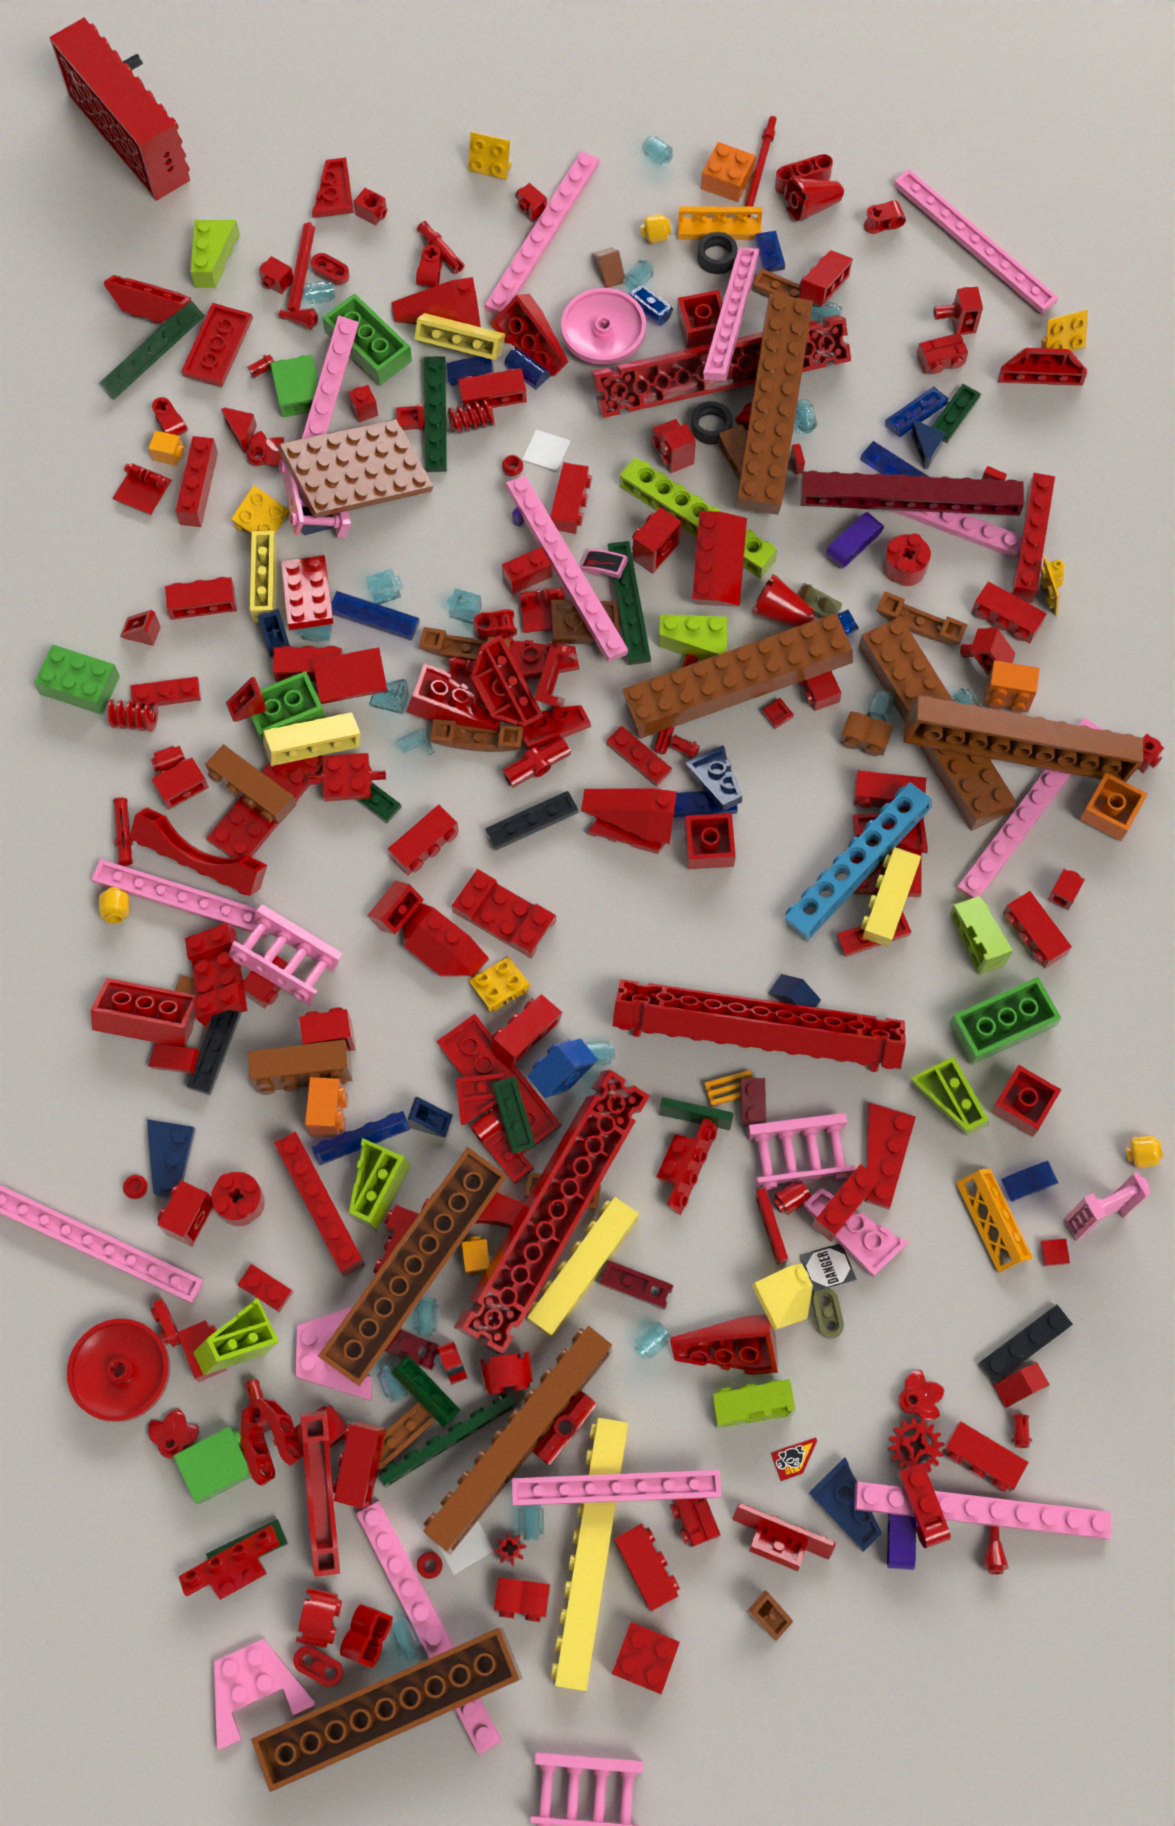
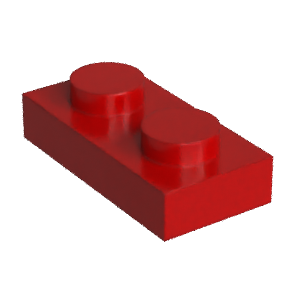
M252 1264L237 1284L238 1287L279 1313L293 1293V1290Z

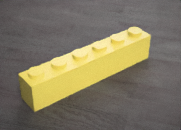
M616 1197L611 1202L608 1200L605 1202L600 1210L601 1217L597 1222L593 1220L585 1231L587 1233L585 1239L582 1242L580 1240L576 1242L571 1250L573 1255L569 1261L564 1260L556 1270L558 1276L553 1282L549 1280L541 1291L544 1295L539 1302L535 1300L527 1312L529 1314L527 1317L528 1322L551 1339H553L639 1219L638 1212Z

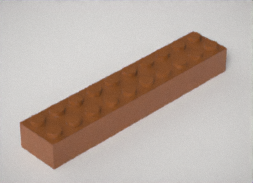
M771 293L769 295L735 508L776 515L779 514L781 509L813 304L812 300Z
M837 613L626 687L622 691L639 739H642L661 730H666L668 727L684 724L852 664L853 649Z
M898 617L861 635L859 649L904 722L918 696H931L935 699L953 701L902 617ZM920 746L971 831L1012 812L1016 800L989 758Z
M918 696L904 722L903 743L1101 780L1107 772L1127 782L1143 763V738L1132 734L1099 730L1085 725H1072L1064 721H1051L1042 717H1030L1021 713H1009L999 709L978 707L974 704L967 705L956 703L952 700L935 699L931 696Z
M467 1147L318 1357L360 1386L508 1175Z
M589 1325L585 1330L582 1328L578 1330L572 1338L573 1345L569 1350L564 1348L556 1358L557 1365L554 1369L548 1368L541 1376V1385L538 1389L532 1388L523 1399L525 1405L520 1411L516 1408L507 1419L508 1426L505 1430L499 1429L490 1440L492 1446L486 1452L483 1449L474 1460L476 1466L471 1472L466 1470L457 1481L459 1487L454 1493L449 1491L440 1502L443 1507L437 1514L432 1512L425 1520L423 1525L426 1528L423 1532L449 1555L452 1554L552 1428L556 1419L562 1415L580 1390L582 1391L612 1353V1344Z
M499 1627L260 1734L251 1740L269 1792H272L523 1678L504 1629Z

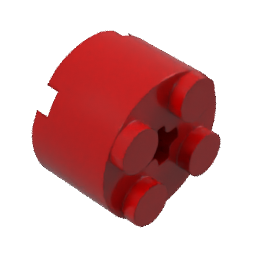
M917 533L903 534L892 539L888 543L883 564L886 577L892 582L901 583V586H912L919 583L927 572L931 558L928 544Z
M237 1171L223 1174L212 1189V1205L218 1215L230 1225H248L263 1212L265 1206L263 1191L257 1181L247 1173ZM241 1195L243 1199H238L237 1203H235L234 1198H238Z
M524 1352V1358H521L520 1354L517 1353L490 1357L489 1363H486V1359H479L483 1390H488V1395L505 1393V1387L513 1386L514 1391L530 1389V1383H534L530 1352Z
M307 1588L306 1594H311L310 1600H304L298 1631L303 1632L302 1637L297 1636L295 1642L327 1648L328 1644H333L336 1627L332 1626L334 1616L339 1617L342 1600L337 1599V1593Z

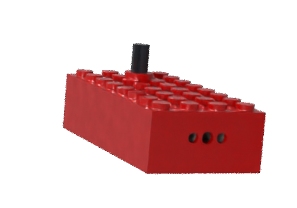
M85 17L50 36L49 39L68 96L152 197L157 201L191 181L188 173L190 168L185 161L186 153L181 147L183 141L177 132L179 126L176 120L167 115L166 109L161 103L158 104L153 93L144 88V84L138 76L135 77L132 70L143 64L140 56L135 54L122 62L119 53L110 48L107 39L104 36L101 37L96 26L93 23L90 24Z

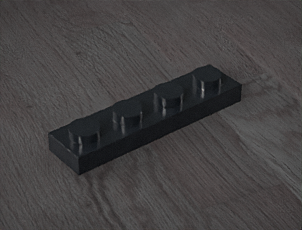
M566 791L485 828V832L496 851L577 814L578 808L569 791Z
M227 1010L213 1015L198 1055L194 1073H191L186 1086L188 1089L211 1096L242 1012Z
M1057 1304L980 1361L978 1365L994 1385L1071 1327L1073 1323Z

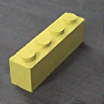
M424 313L417 318L414 340L496 360L502 355L505 333Z
M252 531L250 613L254 623H259L257 614L276 609L278 544L274 531Z
M352 713L338 714L332 717L319 718L313 721L295 723L263 731V746L271 766L359 748L360 731Z
M895 847L892 855H886L882 866L887 868L885 875H879L875 886L879 888L878 895H872L868 906L869 909H872L870 917H864L860 928L865 930L863 939L886 947L890 946L921 856Z

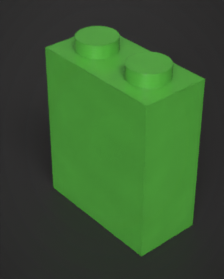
M313 354L272 362L271 368L282 418L309 413L318 386Z
M229 1426L174 1455L196 1504L200 1505L251 1478L240 1443L241 1436L239 1430L234 1431Z

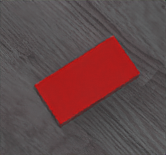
M155 1044L148 1066L152 1069L193 1074L200 1051L190 1047Z

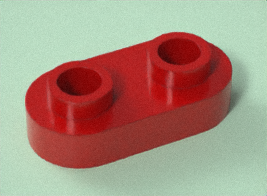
M318 253L312 257L311 266L315 274L336 285L345 284L349 280V268L346 264L326 253Z
M163 1298L154 1301V1307L150 1310L156 1323L160 1321L163 1327L160 1334L165 1345L171 1344L172 1347L181 1344L177 1333L178 1329Z
M303 1646L294 1654L293 1663L300 1673L326 1687H333L341 1682L344 1675L343 1667L340 1662L312 1646ZM309 1654L312 1657V1663L305 1665L303 1658ZM330 1667L335 1670L333 1678L326 1676V1670Z

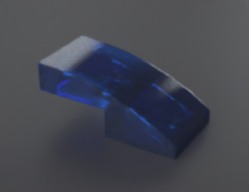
M485 357L461 359L446 364L448 382L452 386L459 384L458 379L467 376L474 377L494 373L492 359Z
M1049 1161L1039 1163L1001 1179L1011 1202L1059 1184Z

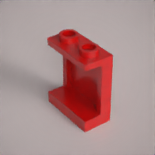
M557 644L556 648H549L534 700L557 707L564 706L565 698L555 696L553 692L564 657L567 656L574 659L578 657V655L573 654L574 649Z

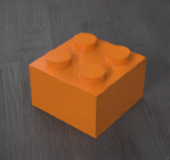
M717 142L702 171L701 189L739 203L754 173L756 155Z
M994 660L986 681L983 705H988L994 709H1012V711L1018 713L1028 712L1037 693L1040 668Z
M1106 772L1080 820L1122 841L1148 794Z
M310 1077L305 1126L311 1137L340 1139L341 1131H345L346 1117H343V1108H347L348 1093H345V1087L342 1086L340 1079Z

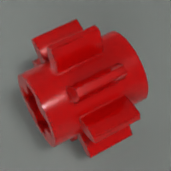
M507 1532V1539L504 1541L497 1538L500 1549L494 1550V1553H501L503 1555L500 1559L501 1564L507 1559L514 1566V1559L517 1557L521 1560L524 1559L520 1554V1550L525 1549L526 1545L518 1544L520 1535L512 1539L509 1532ZM508 1542H512L513 1546H517V1550L513 1551V1556L503 1552V1549L507 1548Z

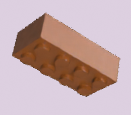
M345 1040L248 1052L250 1081L256 1092H260L262 1095L273 1094L275 1090L284 1089L286 1092H294L299 1090V1087H308L310 1077L340 1079L342 1085H346L348 1081H353L351 1057Z

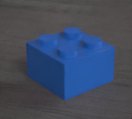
M581 1038L572 1041L568 1039L564 1043L559 1044L557 1042L547 1050L548 1055L533 1064V1070L527 1077L542 1096L548 1098L569 1091L594 1066L598 1059Z

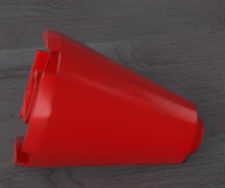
M793 178L787 181L784 190V200H788L789 204L786 210L794 221H803L839 203L844 196L843 186L838 181Z
M775 574L771 575V580L768 579L756 600V606H753L751 613L794 627L812 622L815 618V615L812 614L814 609Z

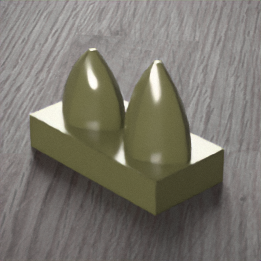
M803 583L796 593L814 609L812 614L818 618L838 613L842 607L841 602L815 589L811 584Z

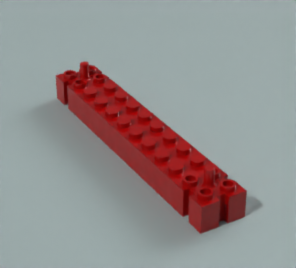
M840 315L822 318L823 324L814 320L810 321L802 372L827 367L826 361L835 365L851 361L850 346L843 341V336L848 335L846 318ZM762 332L737 338L726 381L704 380L703 372L711 344L616 365L617 371L613 372L608 367L591 371L593 385L601 394V396H596L598 412L603 418L619 415V409L621 408L632 412L754 384Z
M620 979L612 1027H618L621 1030L632 1029V1036L634 1037L641 1036V1031L647 1034H666L669 1037L680 1036L694 1041L707 1040L717 1044H734L742 1048L754 1047L769 1052L781 1051L790 1055H808L816 1059L828 1058L834 1059L837 1062H856L863 1066L869 1065L871 1072H877L880 1063L885 1069H901L906 1046L905 1020L891 1018L878 1020L876 1016L652 983H648V986L639 985L638 981Z
M611 1069L600 1072L592 1086L596 1093L586 1096L472 1294L469 1302L474 1304L471 1310H463L453 1327L469 1338L479 1339L481 1337L479 1344L495 1354L504 1355L513 1339V1336L509 1334L511 1328L520 1327L636 1120L631 1118L634 1113H640L650 1095L635 1085L625 1087L626 1079Z

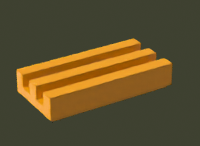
M751 1070L705 1082L704 1086L711 1107L739 1100L740 1092L714 1099L713 1096L740 1089V1083L711 1090V1088L738 1081L740 1078H752Z

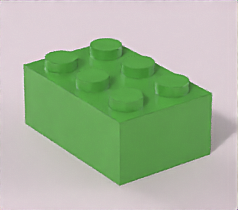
M52 644L34 684L40 695L102 715L120 675L115 664Z
M305 671L260 689L267 711L250 717L263 745V731L295 723L313 721L319 718L323 719L325 714Z

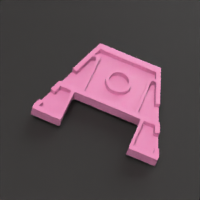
M352 1307L298 1325L296 1377L372 1401V1376H366L361 1385L358 1386L318 1357Z
M265 1639L214 1661L218 1750L242 1740L233 1712L273 1693L284 1690L293 1715L316 1706L315 1700L302 1687L301 1683L289 1671Z

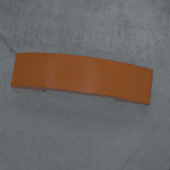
M884 591L876 612L885 619L892 621L902 617L910 632L938 642L960 645L968 624L948 616L946 620L906 605L904 604L905 599Z
M424 627L419 649L449 659L456 656L475 661L480 646L495 637L481 640L447 635L446 630ZM503 639L509 649L511 640Z
M433 719L430 741L439 745L470 751H514L521 749L524 728L522 726L501 725L495 731L457 725L456 721Z

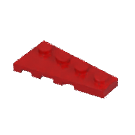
M871 1102L868 1104L867 1169L880 1180L866 1198V1203L890 1209L916 1116Z

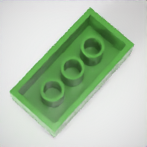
M355 293L322 317L325 333L330 338H332L338 315L359 322L349 356L379 385H382L412 362L410 346Z
M1036 977L954 1014L949 1025L969 1062L973 1065L1056 1027L1061 1020V1016L1039 977Z

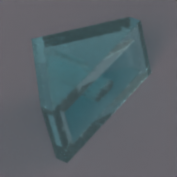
M399 679L387 682L388 692L372 695L369 703L371 707L403 715L409 697L407 681Z

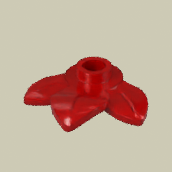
M262 431L257 432L250 440L251 447L247 452L248 462L254 466L264 464L269 466L279 465L280 460H283L278 448L279 444L284 443V438L274 437L267 439Z
M922 1370L912 1372L904 1381L905 1390L899 1395V1407L905 1413L917 1414L926 1421L937 1419L940 1417V1412L935 1404L943 1398V1386L936 1382H926ZM909 1397L914 1399L915 1404L910 1403Z
M175 1409L165 1417L164 1422L152 1420L148 1431L150 1440L158 1445L160 1454L164 1458L175 1459L174 1455L184 1450V1447L196 1441L199 1435V1426L187 1425L184 1413L180 1409ZM175 1442L172 1448H167L169 1443Z

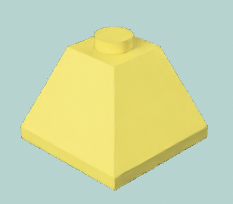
M802 1263L784 1268L752 1284L774 1331L807 1319L813 1285Z

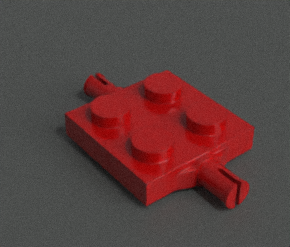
M369 753L323 756L321 775H307L308 785L322 784L325 802L371 798L373 780H386V770L372 771Z

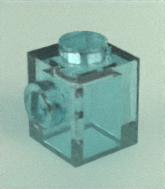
M392 568L366 577L368 588L376 606L401 598L400 589L403 586L399 575L394 576Z
M455 588L453 596L449 595L446 603V608L449 610V618L473 625L474 618L479 614L482 607L481 595Z

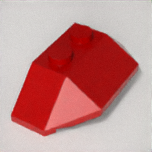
M112 275L104 281L105 288L122 311L130 313L133 317L147 318L154 323H162L191 302V297L182 293L130 278Z
M1024 348L1001 366L997 383L1083 386L1087 369L1070 349Z
M500 635L481 645L470 679L490 717L522 727L542 718L543 714L502 636Z
M421 903L403 925L404 948L440 977H474L489 960V957L466 932L434 907Z

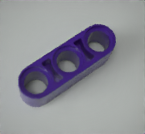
M865 512L830 544L825 555L841 569L845 568L881 534L884 525L869 512Z
M888 1514L887 1568L915 1569L917 1524L915 1517Z

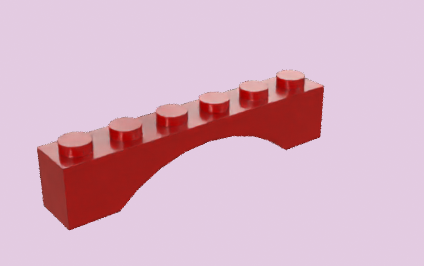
M1033 473L1028 487L1023 535L1011 594L1027 603H1033L1038 589L1055 476Z
M148 807L135 814L129 838L136 841L140 846L155 850L159 855L167 856L182 866H188L196 870L200 875L211 877L217 880L219 884L229 886L242 895L251 896L261 889L267 864L248 855L238 858H223L207 854L182 838L166 816Z
M295 1131L274 1142L343 1277L364 1266L365 1263L297 1132Z
M326 1410L300 1413L314 1577L340 1574Z

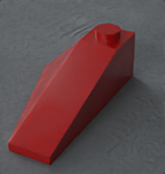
M426 663L423 664L406 711L407 713L433 721V719L456 721L457 725L495 731L498 730L500 724L499 720L490 717L480 696L477 697L468 691V686L463 683L461 685L458 684L444 670Z
M766 1314L744 1316L670 1337L674 1361L700 1366L713 1364L722 1366L721 1369L730 1371V1368L745 1370V1374L750 1375L778 1373L776 1334Z

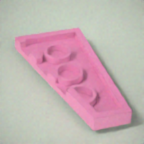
M820 1188L804 1203L803 1207L816 1219L834 1195ZM856 1211L834 1239L874 1277L909 1242L903 1238H898L890 1233V1230L882 1225L879 1226L868 1219V1216Z

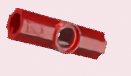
M559 737L541 748L534 747L528 750L522 756V759L503 769L502 773L509 786L514 788L533 776L537 778L546 774L552 765L571 755V751L564 738Z
M580 1390L562 1415L556 1419L552 1428L533 1450V1453L551 1466L569 1441L575 1437L576 1432L598 1404ZM562 1422H569L573 1427L572 1431L567 1435H563L558 1431V1427Z

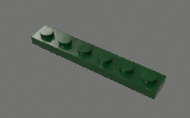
M191 300L189 304L176 312L102 379L99 384L114 400L199 323L205 315Z
M445 356L424 357L426 472H447Z
M630 542L609 543V552L622 554L628 558L620 579L613 577L624 642L628 648V664L634 665L651 662Z
M505 1394L498 1396L492 1401L493 1405L486 1410L483 1407L470 1414L471 1419L462 1424L459 1421L448 1428L449 1433L443 1437L439 1435L434 1436L426 1442L427 1447L420 1451L416 1448L404 1456L405 1460L398 1465L393 1462L381 1470L383 1474L379 1476L383 1486L387 1488L515 1408L517 1403L512 1394L507 1397Z

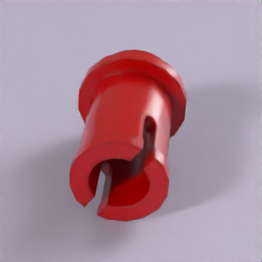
M270 354L267 356L263 355L261 360L247 366L255 379L269 369L272 371L271 363L275 361Z
M675 734L669 748L686 754L687 758H695L700 746L697 745L696 741L690 742Z
M1023 1414L1013 1415L1014 1438L1011 1441L1014 1443L1015 1448H1029L1032 1442V1438L1029 1437V1415H1024V1417Z

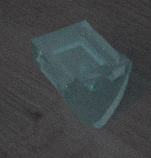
M424 728L398 739L403 753L423 744L429 755L435 753Z

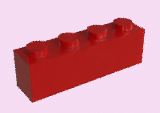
M192 436L175 510L180 525L202 527L218 455L214 438Z

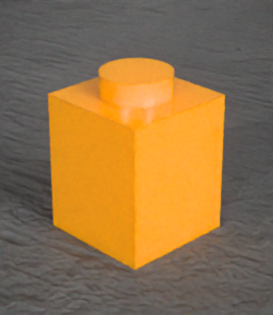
M155 430L148 448L152 460L177 466L179 459H182L185 453V446H183L180 436Z
M479 1236L470 1237L467 1239V1242H462L466 1276L485 1274L490 1265L487 1239L482 1240V1237Z

